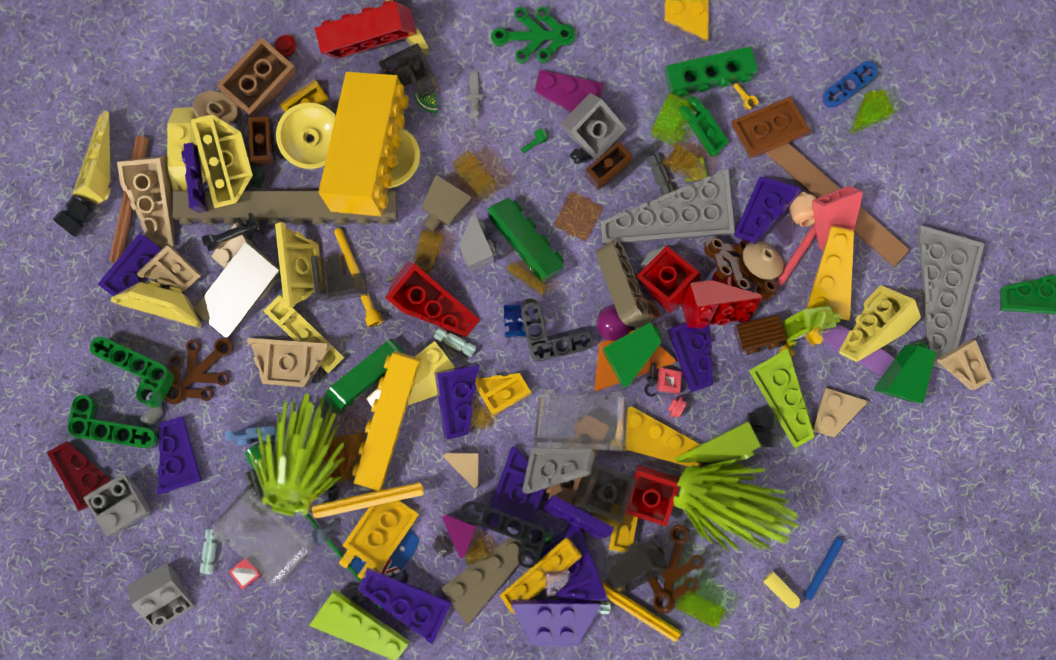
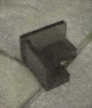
M338 254L328 257L311 256L315 300L333 302L368 295L365 273L345 275L343 255Z

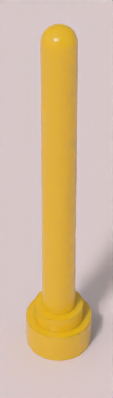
M336 228L334 234L366 310V318L364 319L368 328L384 322L381 312L374 309L343 230Z

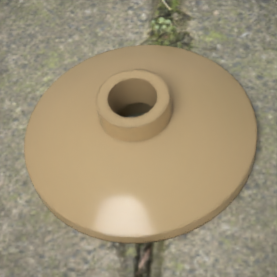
M202 92L196 96L193 102V110L198 118L215 115L230 125L237 117L236 105L220 92Z
M758 241L757 244L749 243L743 250V261L749 271L755 276L772 280L782 273L784 268L782 257L771 245Z

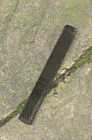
M654 141L631 163L608 181L606 185L612 190L645 162L649 156L661 148L660 145Z

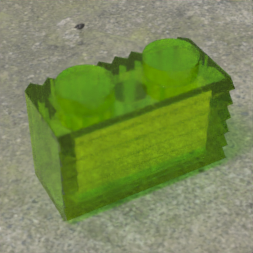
M669 93L649 136L670 146H674L676 141L680 143L685 133L682 127L684 122L688 123V121L682 117L679 108L682 105H686L691 109L688 101Z
M690 591L677 599L674 607L715 629L718 628L726 611L725 607Z

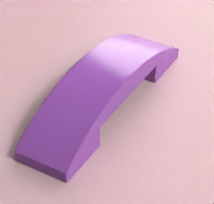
M836 325V328L822 336L824 338L823 342L839 351L851 330L841 325ZM880 348L858 361V363L881 378L895 358Z

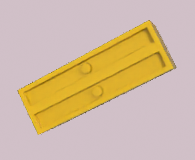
M345 73L318 192L331 212L382 216L383 210L387 208V191L392 186L391 172L392 168L396 166V148L400 147L401 142L399 131L400 128L404 127V110L408 108L409 104L408 95L405 94L404 86L400 83L397 75Z

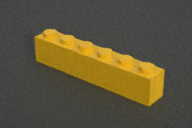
M397 351L393 352L391 356H387L384 365L387 372L385 377H381L378 385V390L381 391L379 399L375 398L371 409L375 413L373 419L368 421L365 433H368L366 442L362 441L359 449V454L362 455L360 463L355 464L352 476H355V484L377 491L383 488L421 362L420 358Z

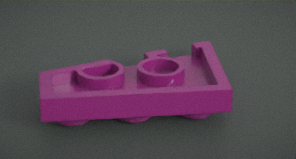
M539 70L535 93L571 113L590 93L600 98L603 83Z

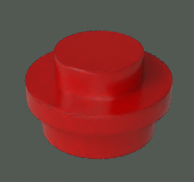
M281 35L276 39L274 47L282 56L288 57L294 54L297 44L292 36Z

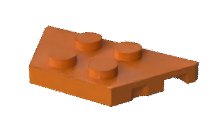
M606 340L599 343L594 385L595 392L619 384L617 377L602 352L604 347L615 341ZM659 345L636 377L649 373L651 363H657V370L674 364L676 361Z

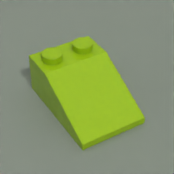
M746 422L676 457L675 460L676 462L715 464L736 459L735 463L755 455L753 450L761 447L749 422Z

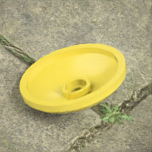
M302 103L287 110L281 117L276 130L277 145L284 158L291 164L303 169L324 167L336 115L327 107L317 103ZM312 135L315 139L313 142H308L306 137Z
M402 128L399 131L401 138L400 147L396 148L395 153L396 166L392 168L391 188L408 181L416 172L420 163V148L416 139L411 133Z

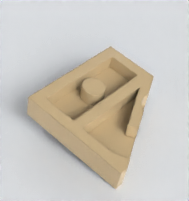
M168 243L138 271L137 275L142 278L157 280V283L172 285L185 291L201 276V273Z
M969 340L937 359L939 364L970 390H976L992 380L976 340Z
M824 388L814 421L813 431L835 437L866 405L867 401Z

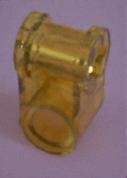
M675 144L673 151L667 159L664 158L662 160V163L674 173H678L691 181L700 180L705 174L703 164L695 154Z
M423 229L419 238L414 263L428 274L435 267L438 254L441 251L440 246L444 242L445 236ZM424 258H428V263H426L424 267L421 266L420 261H423Z

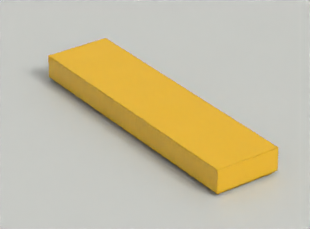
M566 537L499 596L510 612L515 614L512 608V600H532L579 560L582 554L572 540Z

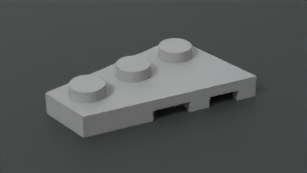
M531 448L522 491L528 494L590 475L595 452L592 449Z

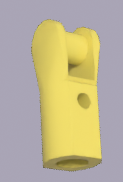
M773 571L762 580L788 607L794 609L800 605L798 596Z

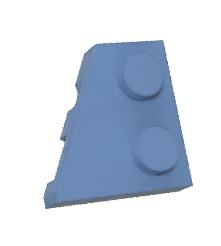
M277 426L260 427L264 442H267V434L270 435L271 441H274L273 437L276 436ZM258 428L233 432V430L225 431L226 441L237 442L238 446L249 445L251 440L259 439Z

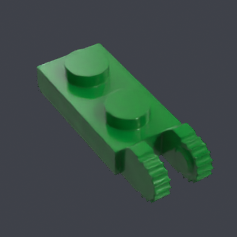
M691 96L688 99V103L697 114L694 115L686 105H682L679 108V112L688 121L689 126L710 157H715L729 141L707 108H704L695 96Z

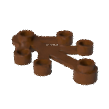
M714 237L706 240L704 252L708 257L714 259L717 267L716 274L719 278L726 280L732 274L735 282L734 287L748 290L750 284L742 277L743 274L758 286L756 289L757 294H761L763 300H770L776 294L777 286L773 281H764L755 276L746 267L743 257H734L730 254L738 253L743 256V248L749 244L748 242L742 240L738 244H724L720 239Z
M226 338L218 339L214 344V351L197 366V352L200 350V343L196 340L188 341L186 344L188 351L186 376L180 381V368L183 366L184 360L179 355H173L169 359V364L174 375V381L164 400L170 404H179L184 398H199L203 401H210L213 398V391L210 388L204 387L201 390L186 388L192 383H217L221 386L229 384L230 376L225 372L218 374L203 373L222 356H229L234 349L233 343ZM191 343L197 344L196 350H190L189 346ZM223 344H228L229 348L226 352L221 350ZM175 358L180 359V364L178 366L173 365V360ZM225 375L227 377L226 382L220 383L219 377ZM173 389L178 390L177 397L171 396V391ZM205 390L210 392L208 398H203L202 396Z
M680 524L675 525L670 531V537L674 541L669 566L664 559V550L662 548L652 546L649 549V556L654 559L665 579L663 588L658 582L659 574L655 569L647 568L643 572V578L649 582L655 594L653 598L654 608L662 614L670 613L674 609L677 599L689 591L696 592L700 587L699 581L693 577L685 579L684 584L673 590L674 583L692 570H701L705 566L703 557L693 555L688 562L679 567L684 544L689 541L691 536L690 530ZM685 532L684 537L680 539V534ZM659 550L658 556L654 557V551ZM700 559L699 565L695 566V560ZM653 572V577L649 579V573ZM694 581V587L690 589L689 583ZM668 599L667 605L663 606V601Z

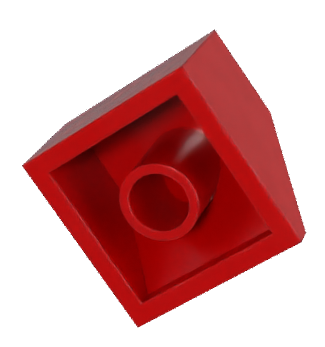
M668 246L636 276L651 297L670 314L682 303L690 283L701 282L700 272Z
M637 465L623 513L667 527L674 506V496H677L680 487L678 486L680 478Z

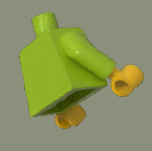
M825 306L804 309L782 321L786 335V344L778 353L789 348L792 357L795 352L790 347L795 346L797 341L807 339L812 347L816 343L820 344L824 340L821 335L836 328V325L840 324L839 314L837 312L832 313L831 307Z

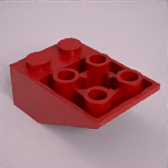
M709 280L690 283L681 307L688 328L696 327L701 329L708 325L717 324L721 326L729 322L738 321L742 323L750 320L762 296L761 294Z

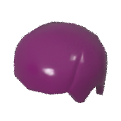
M615 305L607 306L599 312L597 330L604 339L616 341L628 335L630 326L625 325L621 321Z

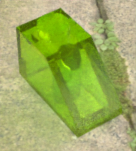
M874 89L863 95L864 98L858 105L849 130L851 135L882 122L895 113L884 89L878 92Z

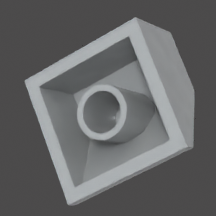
M591 93L560 124L572 140L595 160L596 158L599 159L627 129L605 102Z

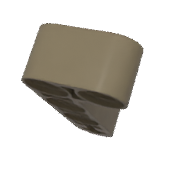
M613 239L597 249L596 257L621 321L625 325L641 328L659 318L660 313L656 304L651 300L643 298L621 242Z

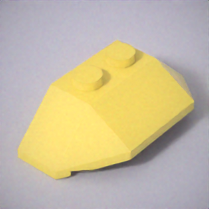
M193 107L174 108L167 123V167L173 191H188L185 180L186 167L183 163L181 152L184 150L185 143L193 142L197 145L191 119L198 117L195 115ZM199 154L202 179L204 185L207 180Z
M215 115L191 119L214 208L237 203L253 176L241 132Z
M149 280L148 284L139 282L111 298V302L117 305L197 328L202 326L189 298L182 294L183 290L170 286L169 290L161 288L162 284Z

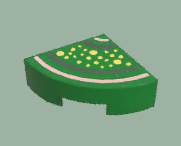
M435 91L413 93L416 103L423 110L429 113H438Z

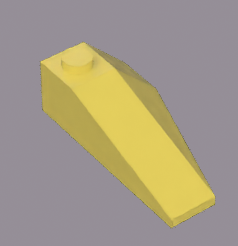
M108 111L102 112L98 117L72 194L96 205L107 200L111 192V188L108 187L110 183Z
M880 285L864 302V310L861 315L857 316L855 320L856 325L853 330L849 331L839 353L858 362L907 333L921 318L915 299Z
M435 341L415 356L420 358L421 362L408 405L438 395L434 373L455 368ZM378 388L365 398L371 406L375 398L379 399L381 391Z

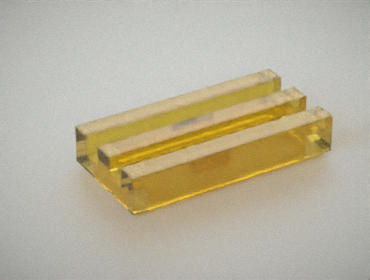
M514 262L508 265L506 269L509 274L540 296H544L547 291L546 285Z

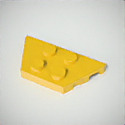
M665 0L664 21L680 27L681 30L687 33L690 32L700 37L703 41H707L708 0Z

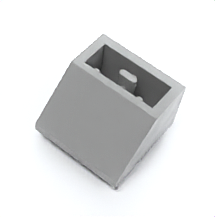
M476 215L470 217L459 245L462 257L470 273L494 263L493 257L496 256V250L491 239L486 240L485 238L487 236L486 227L482 219L477 220Z
M125 473L84 497L106 537L117 535L152 513L141 491Z
M168 563L127 586L131 606L155 631L195 608L181 580Z

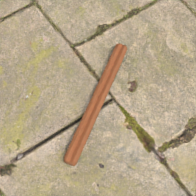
M136 136L131 160L145 158L149 142L147 137ZM126 191L123 194L109 261L115 263L125 251L134 211Z

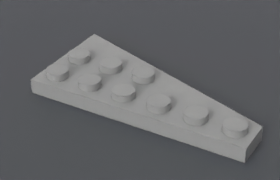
M728 168L701 181L658 197L653 201L641 204L627 212H622L601 221L602 245L607 244L613 239H617L621 243L734 235Z
M920 225L918 226L926 344L929 345L928 349L936 351L933 367L946 370L938 363L937 359L959 346L985 243Z

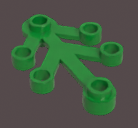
M543 6L536 10V18L541 22L544 21L553 31H544L527 15L525 8L518 7L514 11V18L516 21L522 22L530 31L507 32L503 28H496L491 33V41L498 47L506 45L508 41H531L524 49H519L516 52L515 59L519 64L526 63L528 57L545 40L553 41L546 49L543 48L538 51L537 60L540 63H547L550 60V56L560 46H568L575 40V30L573 27L567 24L560 25L549 15L548 9ZM544 11L546 16L541 17L538 13ZM523 12L525 15L523 17H518L517 13ZM565 31L569 35L567 37H562L561 33ZM501 33L504 36L502 39H497L496 34ZM546 53L548 57L546 59L540 58V54ZM525 54L526 58L521 60L518 58V55Z

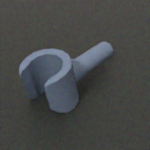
M335 519L329 525L313 530L312 537L314 543L326 542V533L340 523L339 520Z

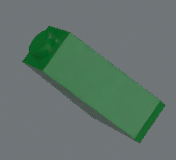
M651 322L602 349L623 390L630 385L661 343L660 338H662V334L657 326H652Z
M915 342L914 345H904L875 385L874 391L904 401L923 404L936 351L928 349L929 345Z

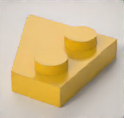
M520 373L509 374L508 376L495 375L489 378L476 377L475 380L476 389L493 417L532 394Z

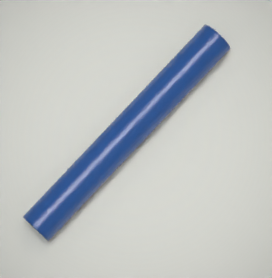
M835 538L804 594V597L810 601L813 599L844 543L840 538Z

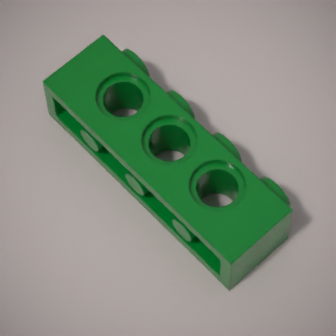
M750 46L666 65L664 72L670 96L676 95L679 98L689 95L690 91L697 90L698 93L709 91L710 87L719 85V88L730 86L731 82L740 80V83L752 81L758 70L752 47ZM727 66H735L737 72H730ZM713 70L716 73V77H709L706 71ZM692 75L695 81L688 82L684 76Z

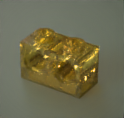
M469 149L452 162L454 171L480 202L497 189V182Z

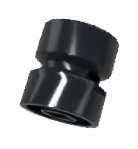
M72 196L65 204L67 210L58 212L53 220L76 238L83 229L82 223H89L96 213L75 196Z
M747 413V422H749L761 447H774L775 434L772 433V430L776 428L777 416L765 413Z

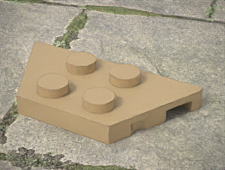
M247 339L248 345L252 346L255 355L253 359L259 368L262 384L308 387L331 347V344Z

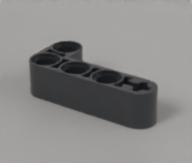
M476 501L466 502L462 506L461 515L466 521L522 542L518 552V562L521 566L532 568L536 565L546 540V531L543 527ZM472 505H475V510L481 513L482 508L487 509L483 515L482 522L478 521L480 516L473 515L471 518L468 517V512L465 511L466 507L470 508ZM488 514H498L500 521L496 526H491L487 523ZM511 521H517L521 524L519 533L512 534L509 532L508 524ZM533 529H539L543 534L542 539L538 542H533L529 538V534ZM523 552H533L535 556L533 562L529 564L524 563L521 559Z

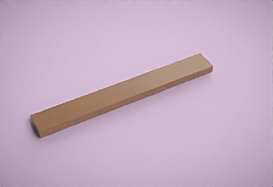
M789 143L765 152L770 159L816 198L840 189ZM859 208L854 233L890 265L896 266L909 249L863 208Z

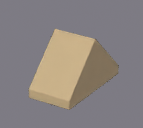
M446 453L443 456L474 489L478 487V453Z

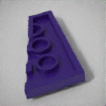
M368 567L358 587L361 593L380 607L386 609L392 616L405 623L410 629L420 634L431 644H433L451 605L450 600Z

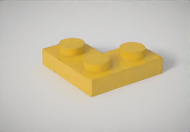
M595 500L592 516L614 527L608 549L631 554L638 517L623 513L625 506Z

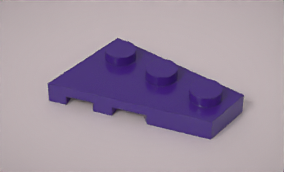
M193 142L185 143L181 154L186 167L185 180L188 190L189 208L198 213L208 212L198 147Z
M760 176L734 236L737 239L757 244L802 190L799 187Z
M140 232L97 285L112 296H115L142 282L147 277H139L137 275L138 271L162 248Z
M687 323L668 329L669 337L690 393L713 385L709 325L697 329L696 327L688 328Z
M479 364L434 373L445 439L465 436L469 433L473 409L471 405L473 393L476 390L475 380L476 374L479 372Z
M181 416L160 423L159 485L157 487V495L202 481L184 417Z
M554 495L544 503L541 509L577 528L589 531V534L597 539H606L614 529V527Z

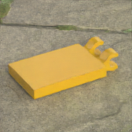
M399 500L369 507L342 545L347 551L339 564L347 568L356 555L366 562L358 574L360 579L363 578L367 567L375 568L380 572L419 514Z

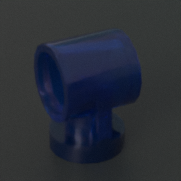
M504 304V327L509 326V331L505 332V338H526L525 331H522V326L524 325L520 312L521 304Z

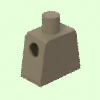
M436 175L422 205L423 212L429 215L423 226L431 232L436 230L440 222L450 227L472 203V197Z

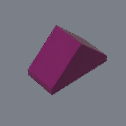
M449 515L442 516L461 559L467 553L477 526Z

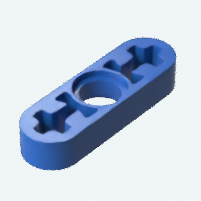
M870 61L861 63L824 92L822 96L824 105L828 108H836L877 76V66ZM864 69H871L870 76L867 74L861 80L858 78ZM852 80L855 83V89L847 90L844 87V81ZM839 90L842 92L836 98L837 102H835L834 100L829 101L828 98L830 97V94L834 95Z

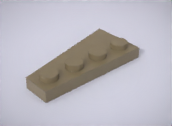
M510 537L441 587L467 626L519 564L518 552L522 544L519 540ZM527 551L523 552L521 559L527 555Z

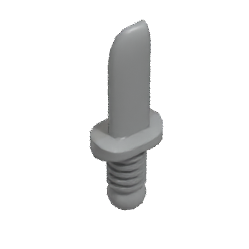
M474 70L469 75L470 95H467L466 99L471 102V115L477 118L480 115L479 100H483V95L479 94L478 70Z

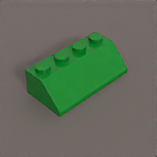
M508 197L490 206L487 209L488 218L542 285L564 269L563 262L565 261L557 251L553 252L550 249L549 245L551 243L544 234L540 236L535 230L537 228L536 224L530 217L527 219L521 213L523 209L516 200L512 202Z

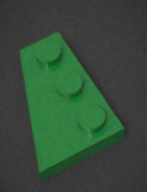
M1049 275L1037 280L1002 287L1000 289V311L1056 315V275Z

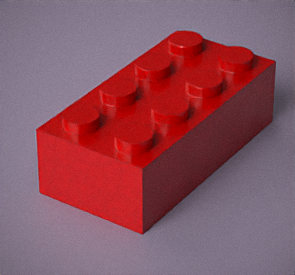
M395 0L385 1L382 3V6L377 8L366 7L361 10L362 13L355 15L354 13L342 15V19L337 21H323L321 26L315 27L321 54L335 59L344 58L417 35L411 9L395 2Z

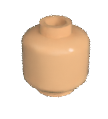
M801 192L789 205L794 223L800 224L802 227L811 226L815 223L812 200L817 198L814 195Z

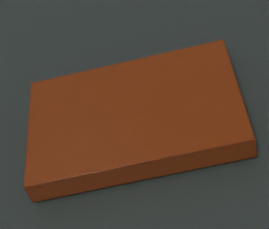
M791 96L731 121V126L750 159L810 134V128Z

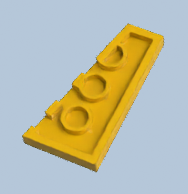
M834 225L830 226L806 309L829 306L832 309V313L837 312L840 319L850 321L853 230Z
M632 406L629 407L609 443V446L691 467V465L700 467L702 464L676 462V457L700 444Z

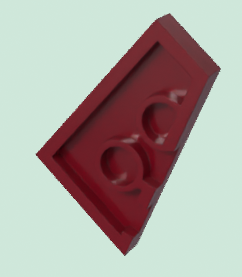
M68 441L46 452L79 512L89 507L84 499L85 496L111 481Z

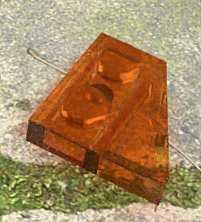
M364 433L333 438L324 457L325 464L341 443H344V446L333 462L340 458L345 459L328 478L332 477V480H334L336 477H341L337 482L351 481Z

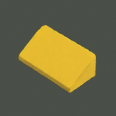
M313 79L279 105L286 112L293 106L302 103H317L321 105L329 98L318 82Z

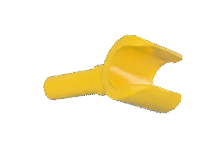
M738 83L734 84V88L744 100L743 106L745 109H751L748 105V100H752L755 105H758V99L755 96H748Z

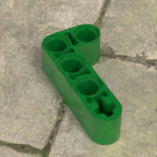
M96 337L90 343V351L93 355L114 367L142 379L136 391V398L139 402L152 409L161 405L174 381V375L169 369L105 337ZM102 348H108L110 350L109 354L103 351ZM126 354L125 359L122 362H119L120 357ZM142 363H145L144 368L141 371H138L139 366ZM164 372L162 379L157 380L158 375ZM153 392L152 398L146 400L147 395Z
M393 338L389 339L335 382L326 391L324 399L329 405H332V408L338 415H341L348 405L351 406L357 397L386 375L387 369L384 368L388 355L391 356L395 351L406 353Z
M79 395L73 399L67 430L71 436L144 449H153L159 444V434L153 429L96 420L98 403L95 398ZM88 400L89 408L83 411L82 403ZM83 422L85 425V429L82 433L79 434L77 431V426L79 423ZM105 425L107 434L101 437L99 430ZM127 429L129 431V438L123 441L121 433ZM138 435L149 436L151 441L139 440L137 438Z

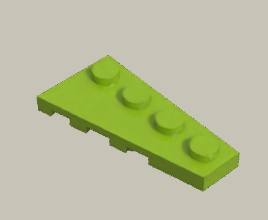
M789 348L749 370L794 448L815 438Z
M334 589L309 624L313 628L391 660H397L410 642L407 638L336 589Z

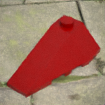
M409 261L393 279L385 296V299L402 313L465 337L480 321L478 317L423 270Z

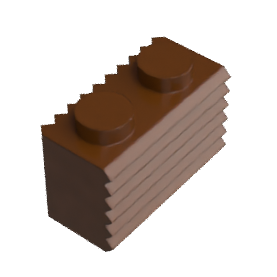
M268 116L248 118L249 161L254 167L274 166L276 164L274 162V124Z
M617 141L616 144H613V147H610L609 150H606V153H603V156H600L599 159L596 158L593 164L586 167L585 177L599 190L631 163L632 155L621 142Z
M779 314L738 324L733 327L740 353L746 352L747 355L760 352L759 348L768 346L769 350L782 347L781 343L786 341Z

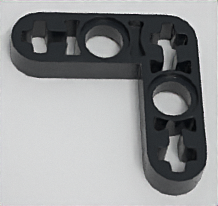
M530 298L521 303L522 321L529 351L534 360L545 361L585 351L592 347L594 338L586 328L547 336L538 301ZM528 306L533 307V314L535 319L530 318L529 312L527 311ZM534 325L541 327V332L537 335L529 333L530 328ZM582 335L586 337L585 343L580 341ZM570 338H573L575 346H572ZM559 340L567 341V346L564 349H557L555 347ZM549 343H551V346H552V349H553L552 352H550L549 345H548ZM539 346L543 349L541 354L537 352V347Z

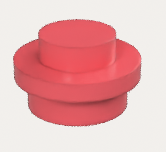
M681 396L678 400L674 398L669 405L670 417L675 416L679 418L687 402L683 401Z

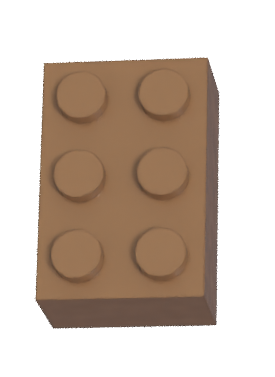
M261 37L216 86L223 95L247 116L257 117L297 74V71L292 63Z

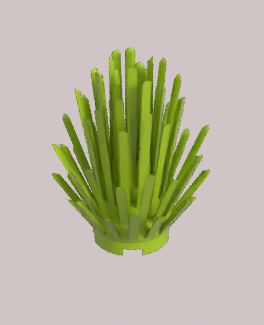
M308 393L304 394L298 412L295 411V403L292 401L285 443L284 435L288 406L286 401L283 404L282 420L281 413L278 411L274 459L272 457L271 437L267 434V445L264 446L262 430L259 427L260 445L258 447L261 459H258V464L255 456L250 454L255 472L264 492L262 504L265 505L267 502L272 506V511L288 516H294L295 512L302 511V515H306L310 504L341 478L336 477L332 480V477H328L345 459L340 458L333 462L344 446V443H341L322 468V461L339 425L335 426L329 438H327L336 414L332 413L326 427L332 405L328 407L323 420L321 418L324 398L322 397L313 416L315 406L312 402H308L310 396Z
M736 459L703 467L691 465L692 468L687 467L678 482V486L681 487L679 497L674 496V506L684 510L703 540L706 537L712 544L713 539L707 533L708 531L727 553L729 549L720 536L735 550H739L738 546L709 520L711 519L725 531L732 532L763 551V547L766 549L771 548L748 531L770 542V538L782 544H787V541H791L790 537L778 532L790 534L791 530L783 527V524L793 528H798V524L782 516L795 520L798 518V514L793 512L792 509L783 507L786 505L784 503H789V500L769 495L770 493L785 494L787 491L738 482L739 480H754V476L731 475L761 473L766 469L741 468L744 465L742 463L729 465L735 463Z

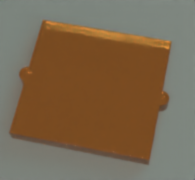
M570 192L553 226L567 232L568 236L573 235L586 242L603 207L589 201V198H583Z

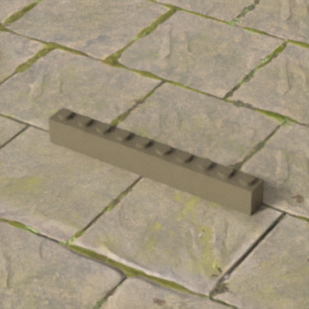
M173 191L172 218L179 222L180 225H193V222L201 221L203 225H215V221H224L225 225H233L237 222V218L240 217L242 220L249 219L248 214L252 213L256 223L268 221L269 225H275L281 221H290L291 225H303L304 221H312L313 225H325L326 221H334L336 225H347L348 221H356L358 225H369L370 221H379L380 225H391L392 221H397L396 191H387L388 205L383 210V215L371 216L331 212L318 193L319 191H243L237 203L214 208L210 191H205L208 212L198 213L189 208L188 191Z

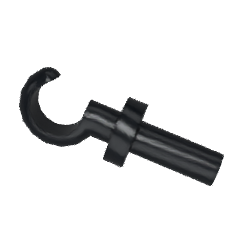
M651 363L650 376H647L649 384L644 388L645 394L649 397L656 395V393L649 394L647 389L648 387H654L655 382L658 381V377H655L657 363Z

